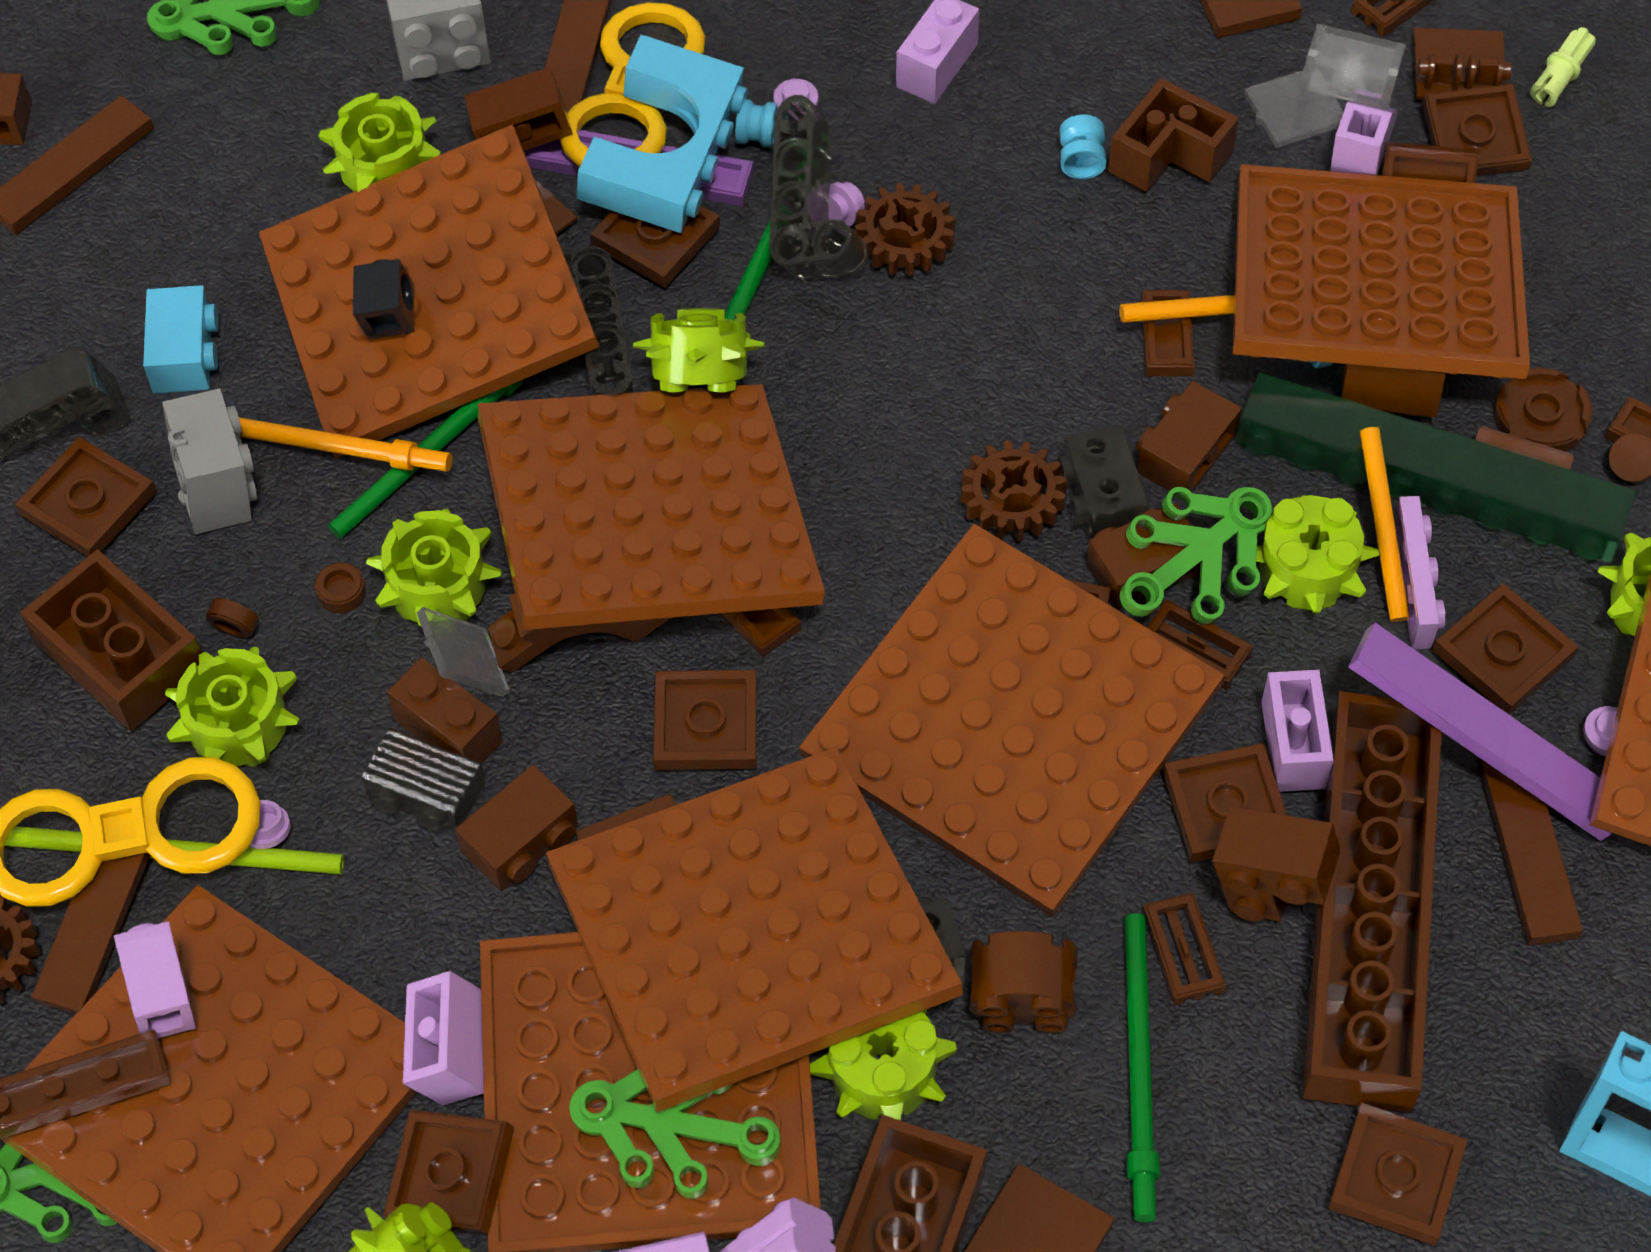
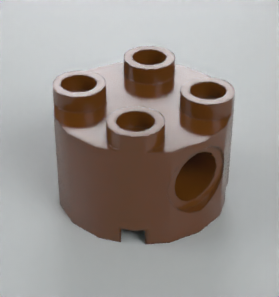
M1009 931L989 934L988 945L983 946L984 943L979 940L980 938L973 941L970 961L972 965V987L969 1010L975 1016L982 1018V1028L984 1030L995 1033L1010 1032L1014 1030V1023L1036 1024V1030L1045 1033H1059L1068 1029V1019L1074 1017L1077 1011L1074 987L1078 964V948L1072 941L1064 938L1062 947L1053 945L1052 934L1031 931Z

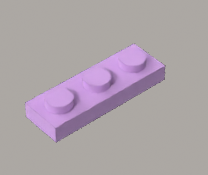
M1419 496L1399 497L1394 522L1410 616L1407 623L1411 647L1415 650L1432 649L1437 631L1443 630L1445 626V606L1443 600H1436L1434 587L1438 584V563L1436 557H1429L1427 544L1431 542L1432 536L1431 520L1429 515H1422Z

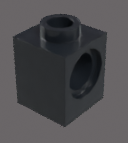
M381 259L370 264L354 266L353 316L368 339L414 332V283L400 259Z

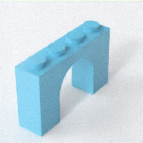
M640 35L625 68L624 97L678 115L690 126L694 136L684 146L665 153L641 152L594 136L578 170L577 199L682 233L688 216L696 218L704 195V192L700 191L703 182H712L719 157L715 156L718 147L724 149L727 147L733 130V122L730 119L733 113H740L743 103L747 98L748 88L742 87L744 68L645 35Z

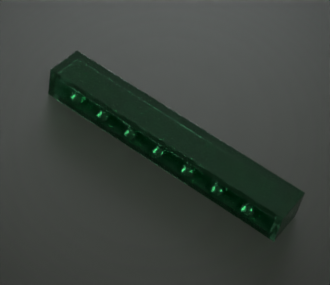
M1259 372L1241 416L1236 444L1248 447L1251 451L1258 454H1270L1292 461L1305 469H1317L1339 476L1352 484L1368 486L1360 430L1369 427H1379L1391 496L1396 498L1419 496L1420 503L1433 506L1440 512L1458 514L1480 521L1485 526L1493 529H1505L1527 536L1540 544H1552L1577 552L1586 559L1612 562L1626 525L1636 493L1635 490Z

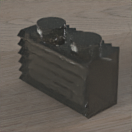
M391 727L387 729L386 735L382 737L381 744L377 746L376 753L372 755V759L368 762L367 768L363 771L361 777L369 801L375 807L388 813H395L397 809L405 811L408 815L413 814L418 823L430 830L442 831L444 828L450 829L454 833L455 828L467 818L486 783L482 763Z

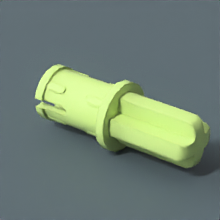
M1580 27L1578 30H1573L1558 52H1553L1549 55L1546 61V69L1530 88V95L1538 104L1541 105L1549 94L1550 96L1545 102V106L1551 107L1555 105L1567 84L1578 78L1581 72L1580 65L1596 42L1595 36L1590 34L1588 29Z

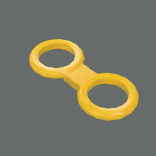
M647 2L625 8L613 15L602 30L600 48L606 62L613 67L605 86V93L590 96L574 105L567 113L573 134L559 139L565 155L578 167L581 166L588 151V147L579 139L578 133L587 121L608 113L626 114L638 119L646 127L648 136L635 150L646 153H661L665 147L667 127L661 113L652 105L624 97L625 68L631 56L621 49L619 40L626 31L636 25L664 23L675 27L685 36L687 40L685 49L704 54L705 34L699 21L687 11L667 3Z
M190 757L167 766L149 782L142 797L90 806L82 797L61 789H34L14 797L0 809V895L5 899L26 907L53 906L75 897L94 879L102 862L147 852L160 865L182 874L210 873L230 865L249 848L259 828L261 802L253 781L236 765L215 757ZM213 780L226 785L237 798L238 819L231 833L218 845L203 851H185L172 846L162 836L159 828L160 811L167 797L179 786L191 781ZM39 812H59L70 816L79 825L83 838L82 851L75 865L68 872L48 883L29 884L14 878L7 871L3 859L5 842L12 829L24 818Z

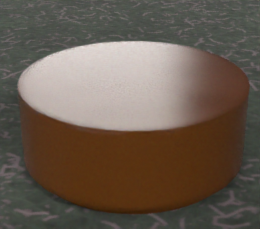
M1627 434L1620 437L1612 445L1609 453V463L1612 472L1618 479L1629 484H1639L1651 478L1650 438L1642 434Z
M344 562L330 564L323 568L315 579L314 587L318 601L324 609L330 612H350L356 609L365 598L366 586L363 575L352 564Z
M223 598L213 599L206 614L207 621L214 628L227 635L242 639L251 637L259 622L258 616L253 611L239 603Z

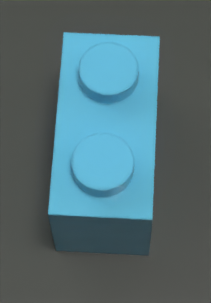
M203 285L146 290L143 367L153 394L210 390V371L217 370L218 368L217 348L215 342H211V332H218L219 316L216 304H209Z

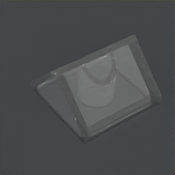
M1317 24L1301 76L1299 89L1388 110L1399 80L1406 44Z

